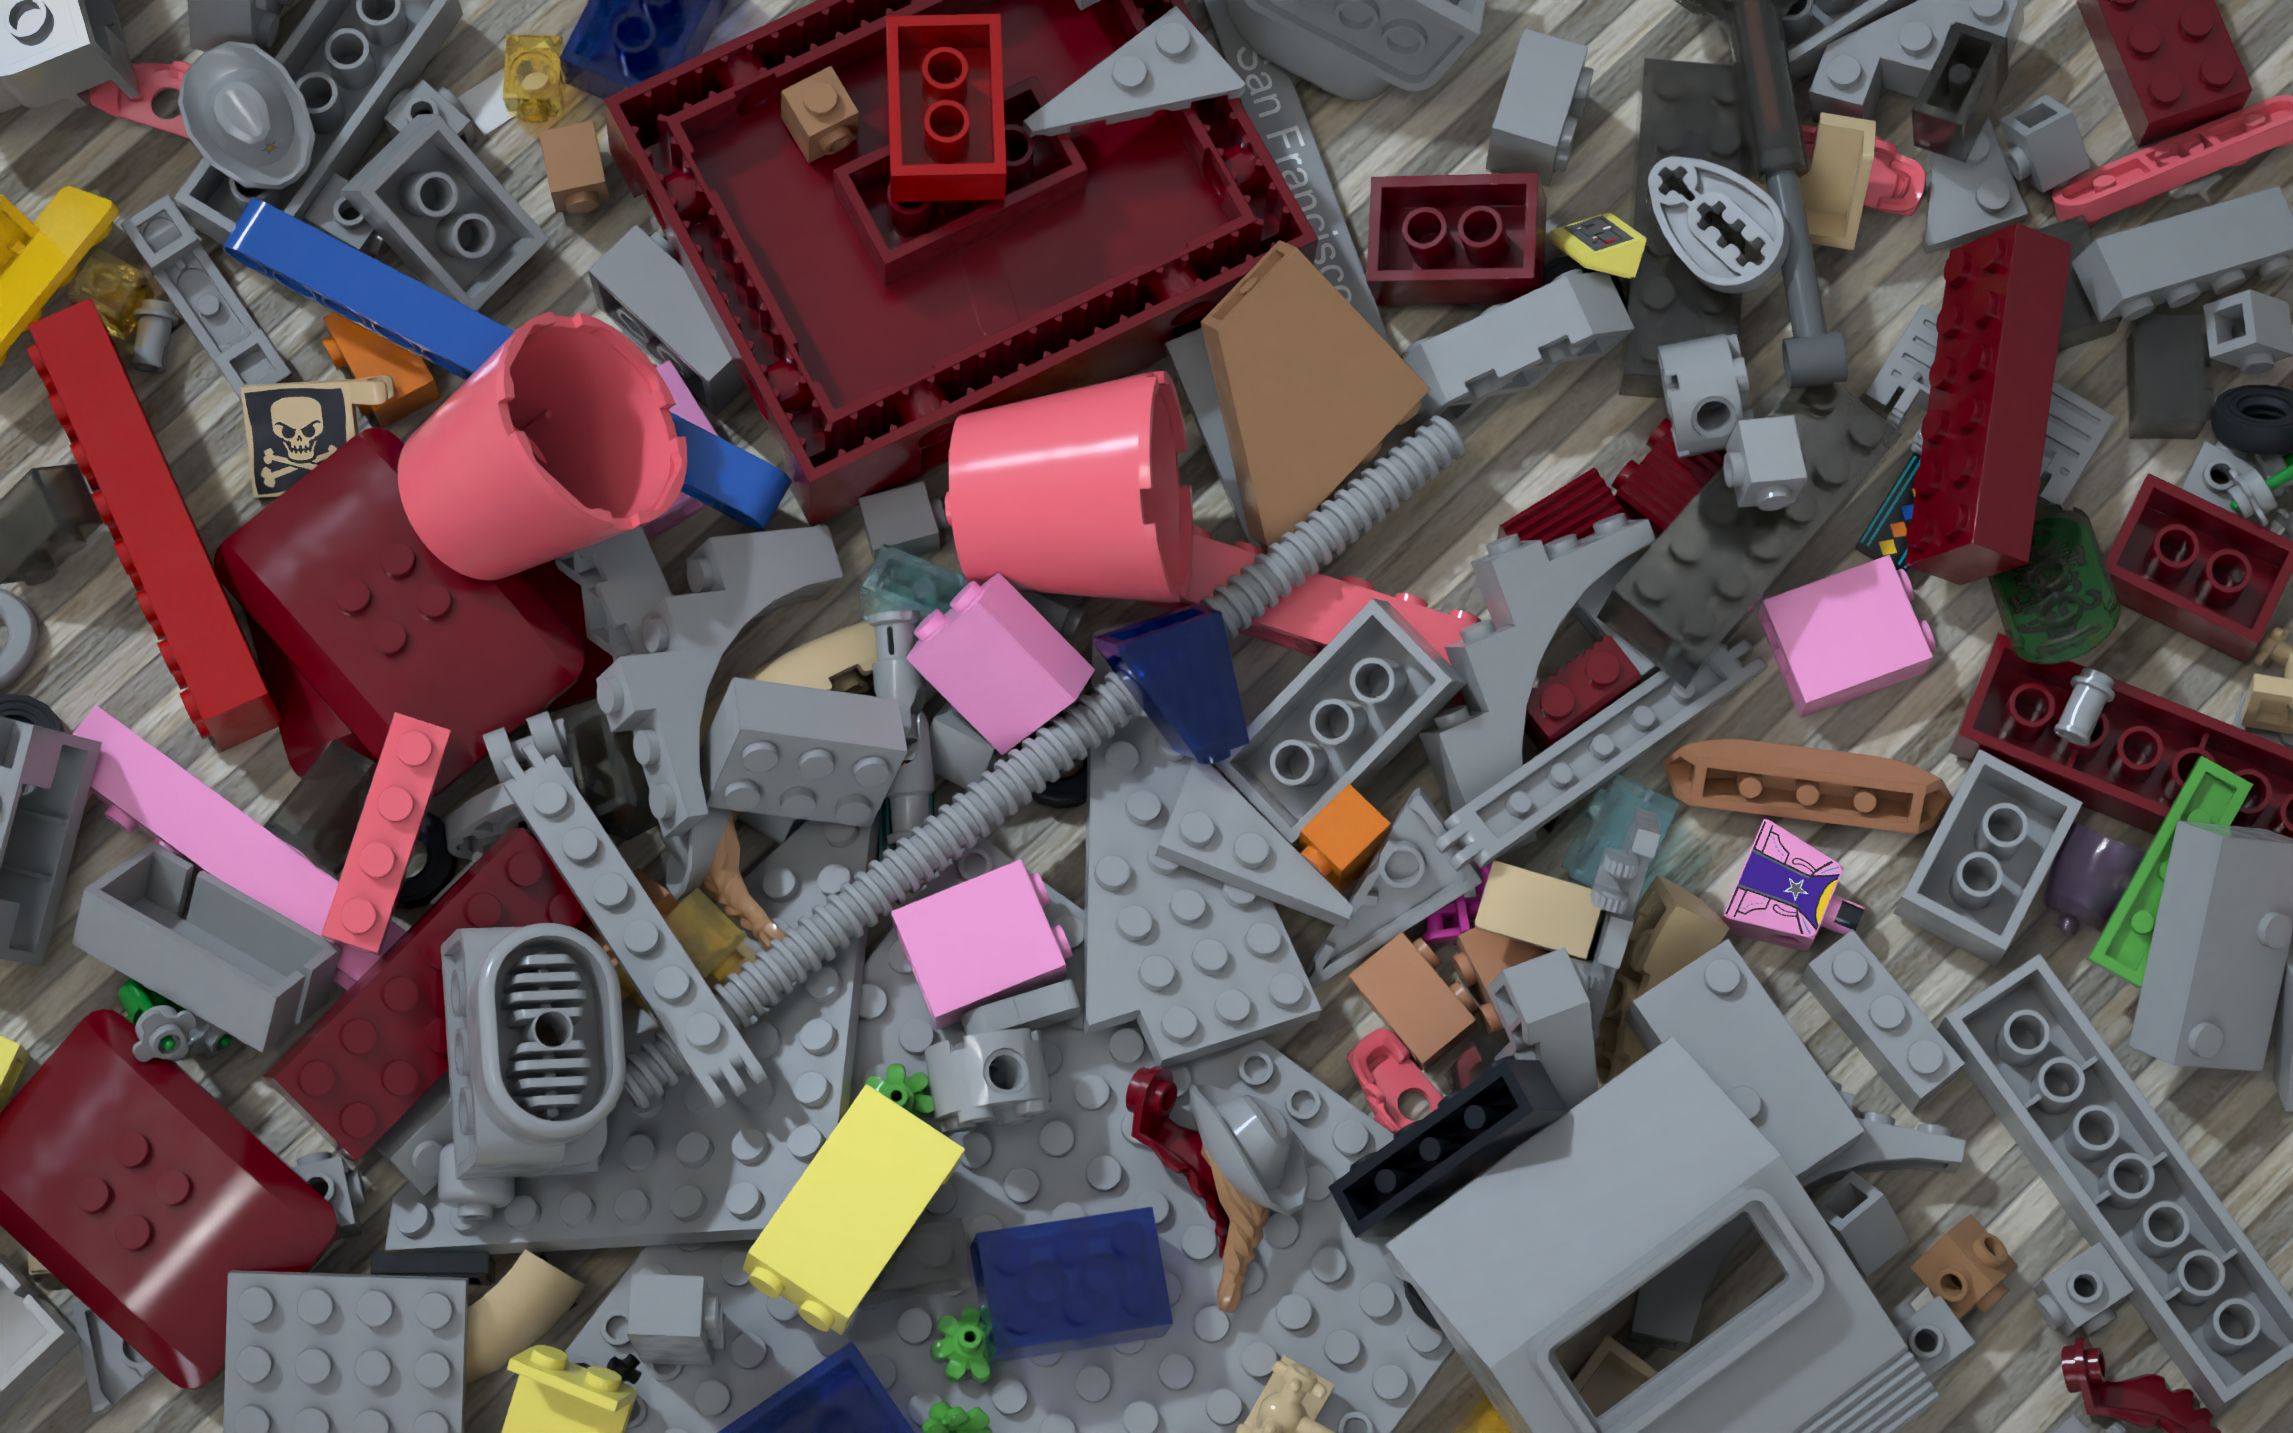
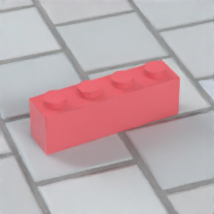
M396 712L394 713L321 934L324 939L380 956L452 738L451 730Z

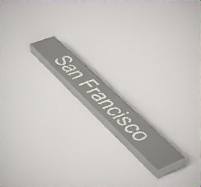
M1201 0L1223 59L1246 83L1245 93L1239 97V100L1319 239L1314 266L1391 346L1289 71L1268 61L1245 42L1232 23L1226 0Z

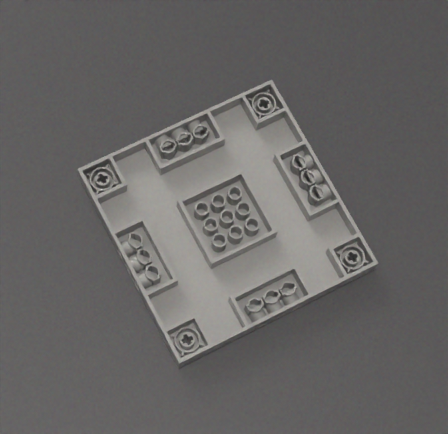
M977 836L976 845L972 849L962 848V857L958 860L948 859V868L944 871L937 869L934 873V879L927 882L913 902L1015 862V860L984 838ZM1043 881L1051 904L1042 907L1050 928L1058 924L1061 925L1073 957L1064 960L1067 978L1055 983L1069 979L1073 980L1082 1016L1077 1019L1071 1018L1038 1028V1030H1041L1052 1101L1049 1103L1050 1112L1031 1116V1122L1020 1125L997 1127L995 1117L992 1120L976 1123L977 1128L973 1130L944 1134L965 1148L958 1168L947 1184H942L854 1311L849 1326L842 1336L832 1329H829L827 1332L816 1329L799 1315V1307L781 1295L778 1298H771L761 1293L749 1282V1274L744 1272L742 1268L747 1253L756 1240L646 1246L565 1350V1353L568 1355L567 1361L586 1369L590 1366H598L614 1371L619 1364L625 1368H629L634 1362L639 1364L635 1368L636 1373L640 1377L634 1385L628 1381L623 1382L638 1389L625 1433H924L922 1425L930 1418L928 1415L929 1410L939 1402H947L951 1408L960 1406L966 1413L975 1407H979L990 1418L988 1427L992 1430V1433H1236L1238 1425L1244 1424L1272 1376V1366L1275 1362L1280 1361L1283 1355L1299 1364L1308 1366L1314 1373L1335 1384V1389L1316 1420L1318 1423L1336 1433H1396L1453 1355L1455 1348L1443 1331L1430 1327L1414 1313L1405 1296L1404 1280L1395 1276L1383 1258L1389 1253L1385 1244L1461 1190L1465 1185L1392 1237L1355 1238L1328 1186L1350 1171V1166L1358 1159L1377 1152L1394 1140L1393 1133L1261 1038L1167 1067L1173 1075V1083L1177 1086V1099L1169 1118L1179 1126L1198 1130L1190 1106L1189 1085H1209L1240 1095L1260 1098L1278 1109L1287 1119L1292 1132L1304 1148L1310 1185L1303 1208L1288 1216L1270 1209L1266 1226L1262 1228L1264 1237L1259 1245L1254 1248L1255 1257L1249 1263V1269L1245 1274L1243 1299L1239 1302L1235 1313L1218 1310L1217 1289L1222 1278L1223 1258L1219 1255V1240L1215 1235L1216 1223L1209 1217L1205 1200L1193 1193L1187 1177L1183 1173H1176L1166 1168L1150 1148L1131 1136L1134 1113L1129 1112L1126 1108L1127 1088L1131 1078L1138 1069L1142 1067L1151 1069L1156 1066L1136 1019L1088 1035L1085 1034L1083 1029L1085 911ZM894 926L864 964L849 1107L863 1089L868 1077L873 1075L880 1077L882 1080L887 1079L886 1070L888 1066L895 1063L904 1065L907 1078L918 1072H923L928 1076L925 1049L936 1043L950 1040L951 1050H955L954 1045L964 1041L963 1036H966L961 1021L939 1030L936 1029ZM930 1087L923 1092V1095L932 1097ZM896 1095L892 1100L898 1102L902 1099V1096ZM935 1114L932 1116H919V1119L942 1133L940 1122L935 1120ZM631 1273L704 1276L711 1294H718V1304H722L723 1314H726L727 1317L725 1350H714V1366L646 1364L641 1362L627 1335ZM968 1306L979 1309L981 1313L980 1321L982 1322L988 1318L997 1317L1003 1323L1004 1332L995 1341L1005 1345L1009 1352L1008 1358L1003 1364L989 1361L988 1364L992 1376L989 1380L982 1383L974 1381L970 1371H966L964 1378L960 1382L950 1381L944 1374L945 1368L949 1363L948 1359L934 1361L930 1355V1346L937 1340L944 1339L945 1337L937 1331L936 1324L938 1320L944 1315H950L959 1321L961 1320L962 1310ZM972 1338L965 1339L967 1342L974 1341Z

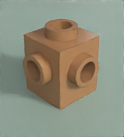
M1969 1214L1945 1233L1910 1268L1928 1286L1933 1298L1935 1299L1940 1295L1959 1320L1975 1306L1984 1314L2008 1293L2009 1289L2003 1281L2018 1265L2008 1255L2004 1244L1996 1236L1988 1233Z

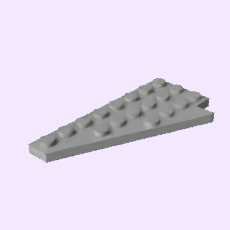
M1145 618L1093 632L1089 643V664L1095 671L1089 679L1088 696L1091 695V687L1095 683L1105 684V675L1109 672L1116 674L1119 672L1118 665L1123 661L1131 663L1134 652L1138 650L1146 651L1145 644L1149 640L1154 639ZM1172 682L1169 683V692L1165 695L1156 694L1155 703L1150 706L1142 705L1143 709L1140 715L1136 717L1129 715V723L1125 727L1115 726V735L1111 738H1100V747L1097 749H1087L1083 1029L1085 1034L1088 1035L1136 1019L1156 1066L1165 1068L1318 1020L1322 1011L1273 901L1155 856L1194 755L1202 756L1210 763L1179 692Z

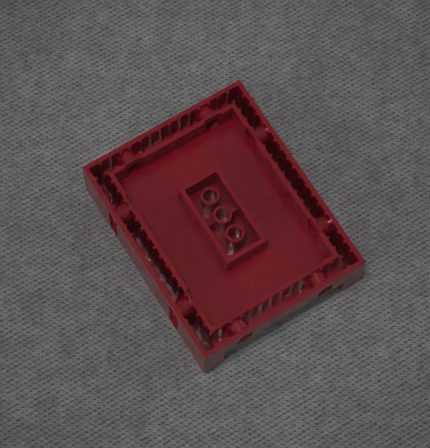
M817 0L604 99L610 153L634 198L642 194L646 198L721 337L733 363L784 456L785 473L792 480L789 488L810 527L816 526L859 505L858 498L893 489L949 462V448L953 427L958 416L962 414L1121 379L1167 357L1168 355L1163 344L1202 328L1201 321L1279 240L1297 247L1314 265L1319 239L1239 98L1228 100L1227 95L1191 102L1190 108L1176 111L1158 110L1151 116L1106 125L1105 120L1071 126V132L1054 136L1035 135L1030 138L1023 130V121L1173 7L1177 6L1201 33L1183 0H1101L1083 10L1079 9L1074 0ZM1001 14L1007 172L1005 200L891 202L886 16ZM832 66L859 111L858 139L852 141L846 148L837 153L824 155L808 163L781 118V91Z

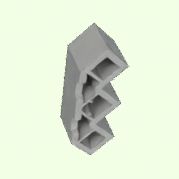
M1918 0L1828 43L1809 90L1813 122L1819 123L1821 112L1872 120L1883 89L1936 102L1953 55L2007 69L2024 23L2023 0Z
M1581 269L1570 270L1539 289L1511 302L1494 305L1470 321L1437 336L1423 338L1409 346L1407 349L1408 355L1403 360L1431 388L1421 399L1422 406L1412 418L1416 429L1419 426L1428 427L1427 421L1434 415L1446 419L1452 425L1459 424L1489 396L1531 391L1563 362L1604 357L1635 329L1610 274L1604 272L1583 273Z
M642 527L555 559L558 570L581 585L586 635L589 640L613 656V663L619 657L651 653L646 649L643 642V624L641 619L665 596H673L667 585Z
M1018 591L1065 639L1073 641L1077 637L1088 612L1080 607L1084 596ZM949 702L933 718L929 729L933 773L966 789V786L971 782L979 784L981 782L980 775L984 771L994 772V763L998 760H1004L1005 762L1009 760L1008 752L1001 755Z
M1565 947L1502 970L1486 987L1510 1040L1494 1060L1497 1061L1507 1056H1513L1514 1059L1540 1060L1569 1111L1598 1090L1586 976L1582 968L1576 962L1571 961Z

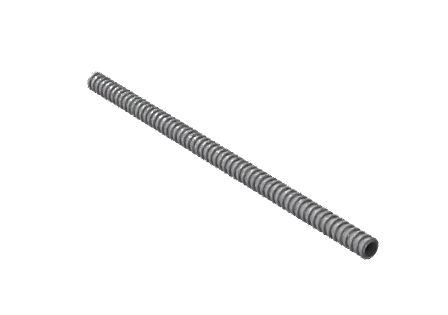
M1437 415L1430 417L1427 421L1428 427L1419 426L1414 430V438L1408 436L1401 441V449L1398 447L1391 448L1387 454L1388 459L1384 457L1379 458L1374 463V470L1367 468L1362 471L1361 480L1352 479L1348 483V491L1344 489L1338 490L1334 495L1335 501L1326 500L1321 504V512L1317 510L1312 511L1308 514L1307 523L1300 521L1294 526L1295 533H1284L1281 536V544L1276 542L1270 544L1267 548V555L1260 553L1254 557L1253 566L1245 564L1241 567V576L1231 575L1227 579V587L1222 585L1216 587L1213 590V598L1209 596L1202 598L1199 609L1191 607L1186 611V619L1177 618L1173 621V630L1163 629L1159 633V641L1149 640L1145 644V652L1141 650L1134 652L1131 663L1123 661L1118 665L1119 672L1117 674L1109 672L1105 675V684L1095 683L1091 687V695L1081 694L1077 698L1078 705L1076 707L1069 705L1063 710L1064 716L1062 718L1054 716L1050 719V727L1048 729L1045 727L1037 729L1035 733L1036 738L1034 740L1031 738L1023 740V749L1020 751L1012 749L1008 752V761L998 760L994 763V772L984 771L980 775L981 782L979 784L976 782L969 783L966 786L967 793L965 795L961 793L955 794L952 797L953 804L951 806L943 804L938 808L939 815L937 817L929 815L924 819L925 826L923 828L915 826L911 829V838H900L896 841L897 849L894 851L886 849L882 852V861L872 860L868 863L869 871L867 873L858 871L854 875L855 882L853 884L845 882L840 886L841 893L838 896L834 893L829 894L826 897L827 904L824 907L816 905L812 908L813 915L810 918L806 916L800 917L797 920L799 927L796 929L792 927L783 931L785 938L781 941L774 938L769 942L770 950L767 952L759 950L755 953L756 961L753 963L749 961L740 965L741 973L737 975L731 972L726 976L727 984L724 986L721 984L713 986L712 992L734 1026L736 1028L741 1027L742 1029L750 1026L749 1018L751 1016L761 1017L765 1014L763 1007L767 1004L775 1006L779 1002L778 995L780 993L789 995L793 991L792 984L795 981L804 983L807 980L806 973L809 970L813 972L819 971L822 968L820 961L823 959L827 961L836 957L835 950L838 947L845 950L850 946L849 938L852 936L860 938L864 935V926L874 927L878 924L877 916L879 914L888 916L892 911L891 905L893 903L903 904L906 901L905 894L908 891L916 893L920 890V882L922 880L925 882L933 880V871L936 869L939 871L947 869L948 859L958 860L962 857L961 849L964 847L972 849L976 845L977 836L987 837L990 834V826L992 824L996 827L1002 825L1006 813L1010 816L1018 812V804L1020 802L1028 804L1032 801L1031 793H1042L1046 790V781L1056 782L1060 778L1059 771L1061 769L1064 771L1071 770L1074 767L1073 760L1075 758L1083 760L1087 757L1088 748L1097 749L1101 746L1100 738H1111L1115 735V726L1125 727L1129 723V715L1134 717L1140 715L1143 704L1150 706L1156 702L1157 693L1165 695L1169 692V683L1179 684L1183 680L1184 671L1187 673L1194 672L1197 669L1196 662L1198 660L1200 662L1209 660L1211 657L1210 651L1214 650L1217 652L1224 648L1225 639L1229 641L1234 640L1238 636V628L1242 630L1248 629L1252 623L1251 618L1260 619L1265 615V607L1274 608L1278 605L1279 596L1283 598L1288 597L1292 593V585L1300 587L1305 583V575L1314 576L1319 572V564L1325 566L1332 562V553L1336 555L1342 554L1346 549L1345 543L1354 544L1359 540V532L1363 534L1368 533L1372 530L1373 521L1380 523L1386 518L1385 511H1396L1399 508V500L1406 502L1412 498V490L1421 491L1426 485L1425 479L1429 481L1436 479L1439 476V469L1447 470L1452 466V458L1458 460L1465 456V444L1457 429L1442 417ZM661 1029L654 1033L656 1039L654 1042L644 1041L640 1044L641 1052L636 1055L630 1052L625 1057L627 1063L622 1093L635 1107H640L641 1109H646L650 1105L648 1099L652 1095L657 1098L661 1097L664 1094L663 1087L666 1084L670 1086L676 1085L679 1082L677 1075L681 1072L685 1075L691 1073L665 1032Z

